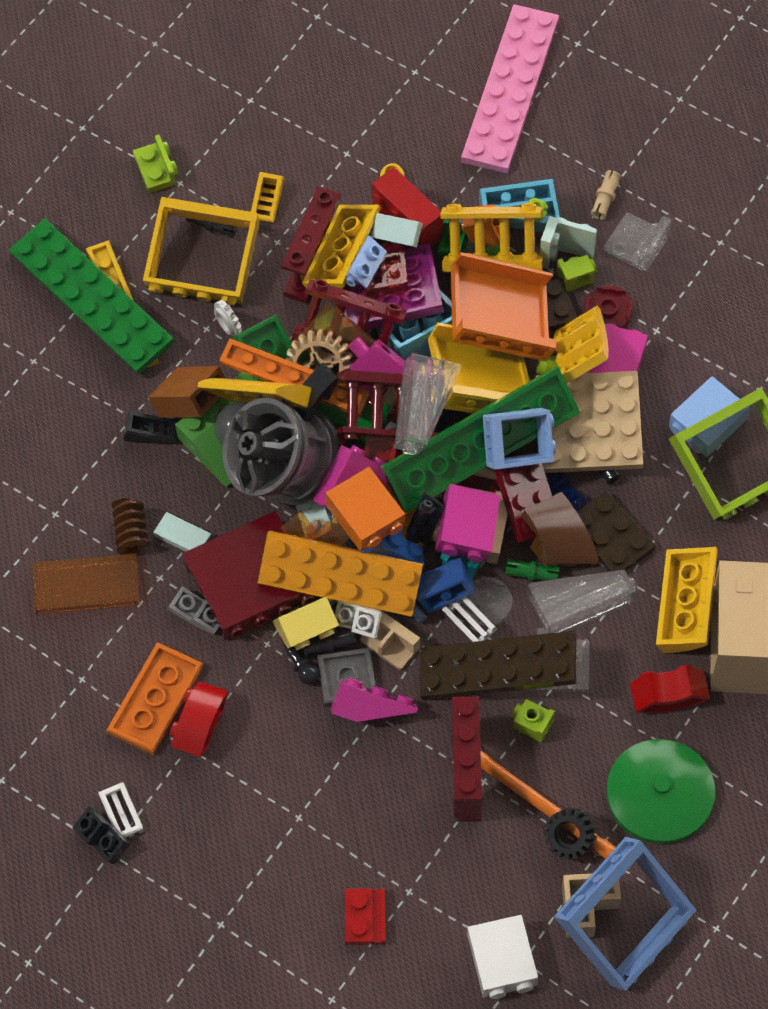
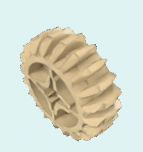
M319 329L316 336L312 330H309L307 337L304 334H300L298 337L299 341L294 340L291 343L293 349H288L286 354L290 358L286 360L312 370L320 366V364H315L316 360L319 363L326 364L329 368L339 363V372L350 369L349 366L352 364V361L349 360L353 357V353L345 352L348 349V343L339 344L342 339L341 336H338L336 340L331 338L333 336L332 331H329L327 336H324L323 330ZM310 347L311 359L301 364V352ZM322 347H325V348L329 349V350L332 351L333 353H332V354L325 353V352L323 351Z

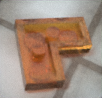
M301 510L280 527L288 535L341 546L350 538L334 516L317 530Z

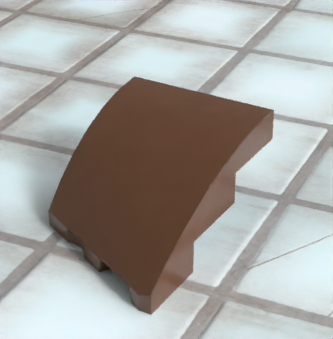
M562 492L523 511L521 517L537 535L530 548L546 567H557L559 565L575 567L577 564H591V567H595L599 564L600 560L584 523Z

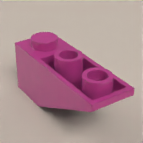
M349 677L347 681L340 679L330 707L331 714L355 722L416 713L418 710L416 704L413 703V699L398 694L396 698L387 695L388 690L377 686L369 689L362 686L363 682Z

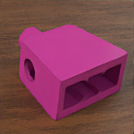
M357 337L348 346L356 355V358L349 366L350 370L406 374L410 367L404 359L380 340L375 341L368 347L360 337ZM361 385L362 389L370 392L369 400L372 402L373 390H370V386Z

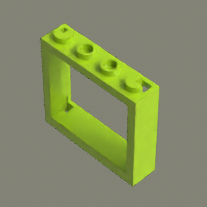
M762 387L669 438L670 443L714 520L721 516L726 520L737 514L735 508L742 504L745 508L759 501L757 496L764 492L768 496V481L721 507L685 441L752 404L768 431V398Z

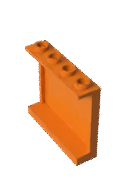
M460 252L451 265L453 341L546 361L556 349V340L549 338L546 286L553 277V273Z

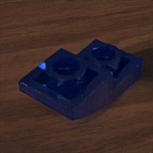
M562 472L545 473L552 496L562 492L576 512L587 505L585 497L570 485L569 478Z

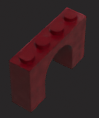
M479 696L452 697L454 822H481L482 786Z

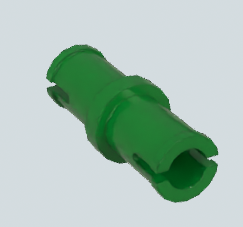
M507 559L505 575L528 578V581L532 582L536 579L557 583L559 567H546L545 565L536 564V561L527 563Z

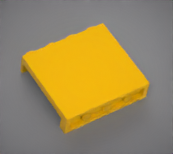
M437 323L428 337L435 375L444 377L443 387L439 388L443 409L475 413L530 381L523 356L454 342L452 325Z

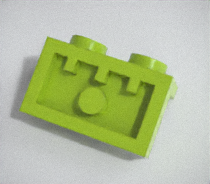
M160 135L155 136L154 144L133 150L134 158L149 194L176 185L175 175H178L177 166L174 160H169L168 156L171 155L169 146L166 141L162 142Z

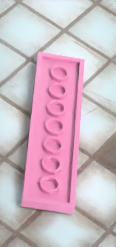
M513 4L461 156L462 163L508 174L559 21V15Z

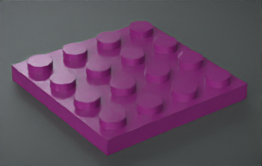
M430 243L406 248L399 256V261L394 264L380 263L367 288L361 284L351 287L347 283L342 288L343 290L387 304L395 303L400 305L401 308L407 310L403 322L444 312ZM346 307L342 320L345 335L355 333L361 311ZM370 315L366 330L383 327L385 319Z

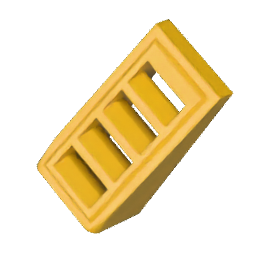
M259 172L251 212L257 213V209L269 211L270 216L258 214L262 222L274 224L284 185L283 176ZM264 184H265V185L276 186V189L274 190V189H268V188H263V187H264ZM261 194H272L274 195V198L261 196ZM259 202L272 203V207L260 205Z

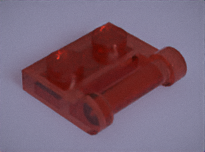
M404 251L385 254L378 269L381 268L382 282L376 283L374 274L370 284L364 289V296L377 300L381 295L409 290L407 262Z

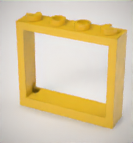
M161 197L143 277L146 288H149L148 290L153 293L159 294L163 293V291L172 292L174 296L186 298L187 295L196 296L198 300L210 302L211 299L223 300L230 306H235V303L242 304L260 224L258 213ZM170 215L249 228L236 291L156 278Z

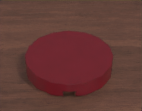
M600 286L592 293L590 292L584 302V313L598 305L604 324H614L619 328H624L630 322L633 315V301L626 295L623 289L616 286Z

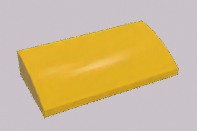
M379 205L338 206L302 282L305 287H307L310 279L323 280L329 285L340 289L345 286L348 271L371 231L376 214L381 209Z
M226 378L205 379L198 382L197 386L228 401L249 403L258 398H273L282 401L290 407L300 408L308 407L312 390L308 386L299 384Z
M717 547L666 550L656 646L662 653L689 651L708 645L718 553Z

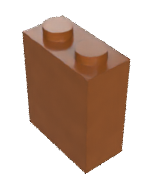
M220 366L177 367L148 399L159 418L202 417L220 397L198 388V382L209 378L226 377Z

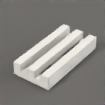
M466 596L464 599L456 600L455 603L451 602L448 607L442 609L472 642L484 641L497 630ZM462 602L489 628L487 631H484L460 606ZM455 609L480 633L481 636L478 639L452 613Z
M123 782L98 792L111 824L125 838L128 836L129 838L133 837L137 832L139 834L144 832ZM121 790L136 826L130 827L117 797V791ZM108 795H111L126 829L122 832L106 798Z

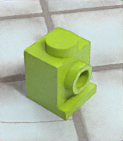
M588 255L572 257L567 262H564L563 259L557 261V275L563 279L567 292L594 283V274L597 272L594 260L592 258L589 259Z
M526 699L523 705L519 703L516 705L511 715V718L514 719L513 729L542 743L554 722L555 711L552 709L547 710ZM527 714H529V715H531V716H533V717H535V718H534V719H530V718L527 717Z

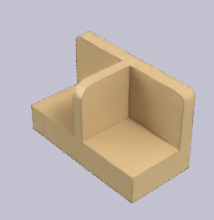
M377 609L382 612L377 638L363 635L360 638V642L395 668L402 670L420 649V637L383 611Z

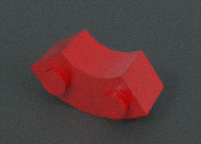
M682 665L676 670L669 672H644L639 675V678L630 682L635 710L638 713L671 712L692 707L710 699L704 669L694 668L691 665Z
M200 681L194 689L189 688L185 695V706L179 721L173 723L170 731V736L173 737L171 747L201 757L210 746L215 728L223 715L229 691Z

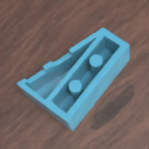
M553 179L482 188L479 192L480 206L494 204L495 207H521L522 204L528 203L532 198L545 201L548 206L546 210L547 216L539 222H534V231L544 233L549 216L560 217ZM509 218V227L524 230V218Z

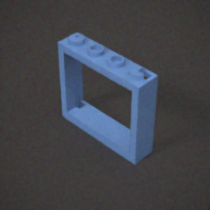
M625 837L557 912L554 918L607 982L613 987L626 991L632 983H636L638 976L653 964L655 957L664 947L672 942L675 934L688 924L687 921L697 910L641 840ZM636 861L672 907L615 970L578 924Z

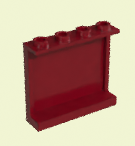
M276 511L182 553L183 565L188 573L191 572L222 629L224 640L237 638L244 634L246 630L254 626L261 627L269 619L286 615L293 608L301 604L308 605L318 597L258 583L268 531L288 534Z

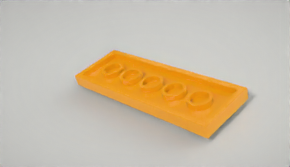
M268 531L258 583L412 617L423 564Z

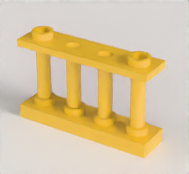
M524 203L521 207H461L460 204H449L443 207L440 214L441 219H449L450 253L444 255L442 272H451V265L460 254L459 219L474 218L475 253L473 255L542 270L543 255H537V252H535L534 218H541L542 206L536 207L534 203ZM484 218H499L500 252L498 255H488L485 252ZM509 218H524L525 252L522 255H513L510 252Z

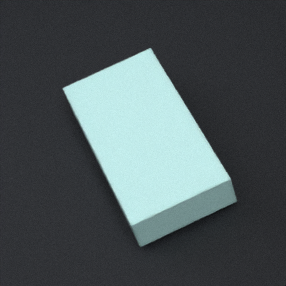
M377 213L371 237L417 247L423 223Z
M168 512L165 513L153 532L154 537L185 552L210 541L212 538L211 533Z

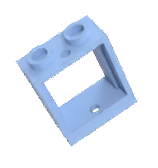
M536 408L483 415L487 467L502 469L554 462L556 444L552 439L554 418L550 414V410ZM536 417L538 453L504 458L501 422Z

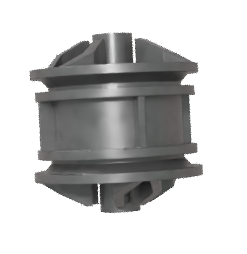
M258 398L244 405L235 414L228 426L223 442L224 469L233 486L244 494L272 496L283 503L291 505L307 504L313 501L317 490L340 449L339 439L334 425L323 413L316 411L311 421H303L297 411L282 401L273 398Z

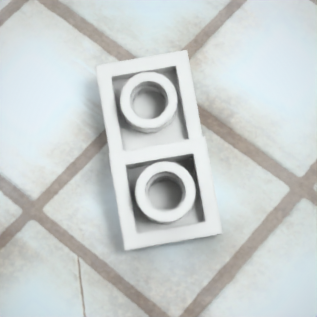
M338 601L335 617L339 626L352 629L351 632L377 638L382 612L374 608Z

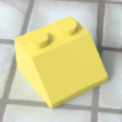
M327 597L272 621L287 648L295 646L296 650L310 645L309 639L318 635L321 640L334 634L333 628L339 626Z

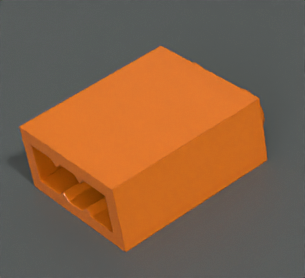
M370 467L352 476L325 494V505L360 552L366 548H374L384 537L389 534L391 536L397 534L404 526L405 513Z

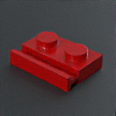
M372 888L345 889V944L373 945V943H381V945H386L385 888H381V890H372Z

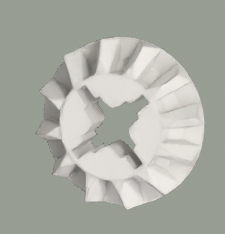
M223 300L214 303V314L223 330L232 336L241 333V324L230 305Z

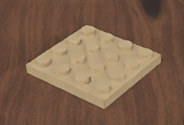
M638 371L584 373L567 383L580 413L552 429V439L556 444V454L554 455V462L542 463L545 473L643 469Z

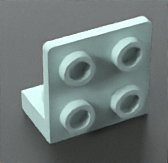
M549 216L540 244V255H543V268H549L551 260H556L559 250L579 256L588 255V258L593 259L597 229L587 224H577L564 218Z

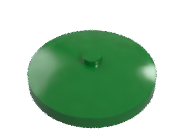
M654 739L631 746L617 758L608 776L606 796L612 816L624 831L643 842L666 845L690 838L705 825L714 805L715 784L706 762L691 748L671 740Z

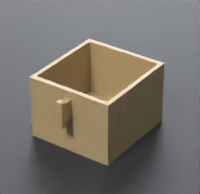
M719 561L711 610L710 691L768 694V563Z

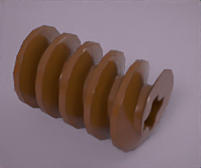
M129 498L117 499L111 504L113 508L116 550L119 555L133 556L149 545L148 540L145 539L148 535L147 530L144 529L147 526L146 521L143 520L145 512L141 511L144 509V503Z

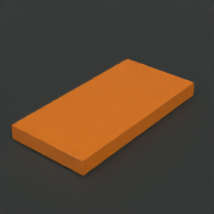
M157 642L108 726L107 734L155 755L184 704L188 689L193 688L202 672L204 663Z

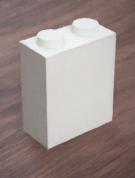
M522 915L467 928V936L483 998L499 999L506 996L508 992L517 990L518 993H525L533 990L534 986H537L538 975Z

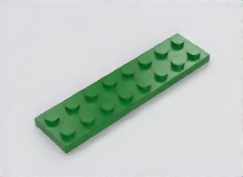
M45 218L9 249L10 254L137 375L142 373L175 343L171 335Z
M558 367L550 369L380 466L403 512L407 513L416 508L425 491L432 497H435L447 490L450 484L456 485L487 467L483 415L544 408L550 410V414L553 415L555 428L579 414L580 410ZM536 417L501 422L504 456L537 438Z

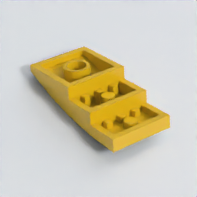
M598 305L555 330L553 338L556 340L555 351L557 356L555 361L561 368L560 371L566 384L608 360V338Z

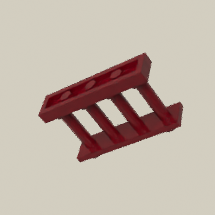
M320 186L317 187L281 264V269L292 272L283 291L284 297L307 304L311 295L305 294L306 287L302 282L333 219L332 215L340 200L341 193Z
M310 279L305 289V294L312 295L305 324L297 323L291 342L294 340L299 341L298 337L300 334H304L307 337L309 330H312L317 336L318 329L314 325L322 299L337 303L329 331L333 332L331 338L334 340L339 336L346 307L361 311L353 339L349 340L342 337L340 345L345 343L349 345L357 337L363 340L370 315L385 319L379 340L388 346L395 322L402 324L407 310L395 303L387 304L331 286L323 280ZM322 347V349H323V351H324L325 353H328V354H332V353H333V352L330 351L329 349H327V348H325V347ZM348 347V349H347L345 352H352V351H351V350L349 349V347ZM354 353L353 357L349 361H353L356 358V355Z
M343 370L337 373V376L340 378L337 384H345V388H348L347 427H341L336 430V435H344V440H360V437L418 440V444H421L438 434L431 432L432 394L435 393V390L443 387L444 377ZM361 385L370 386V390H373L372 428H357L358 389L361 388ZM386 387H394L395 392H397L396 430L382 429L383 390H386ZM410 389H419V393L422 394L421 432L407 431V394L410 392Z

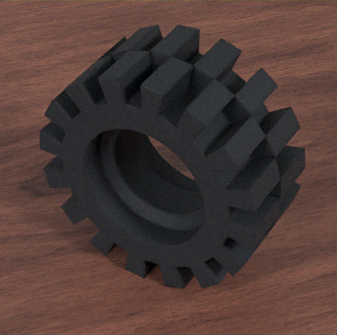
M571 807L553 814L550 817L551 820L545 824L548 827L544 830V836H548L545 843L546 845L550 843L552 847L549 850L551 852L556 851V856L559 858L563 856L567 860L578 858L592 849L594 846L592 843L597 839V836L594 835L597 832V827L592 826V823L595 821L593 818L588 819L587 816L589 814L586 811L580 812V808L572 809ZM566 823L574 824L579 829L580 837L574 844L566 842L562 837L561 830Z

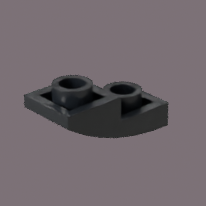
M321 364L302 384L312 388L308 407L291 408L297 411L303 421H311L321 400L330 399L340 378L326 364Z
M89 806L72 827L86 844L94 846L102 857L115 865L130 845V842L112 824Z

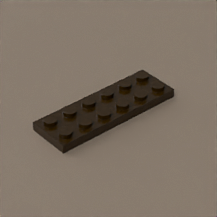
M574 631L421 648L420 698L422 700L577 684L576 633Z

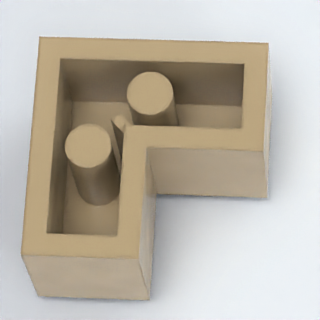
M592 874L563 875L562 892L564 905ZM619 880L578 924L588 937H594L595 934L594 910L619 909L621 901ZM566 932V939L571 938Z

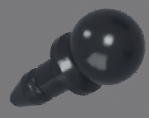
M284 644L287 655L295 664L293 670L298 672L299 680L306 685L314 684L319 678L317 667L310 664L308 658L303 659L295 647L287 648Z

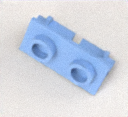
M367 237L348 271L346 283L351 287L361 284L367 288L387 252L372 237Z

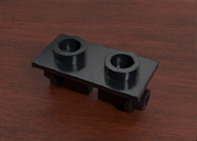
M426 491L423 493L409 523L405 538L410 542H422L427 546L445 505Z

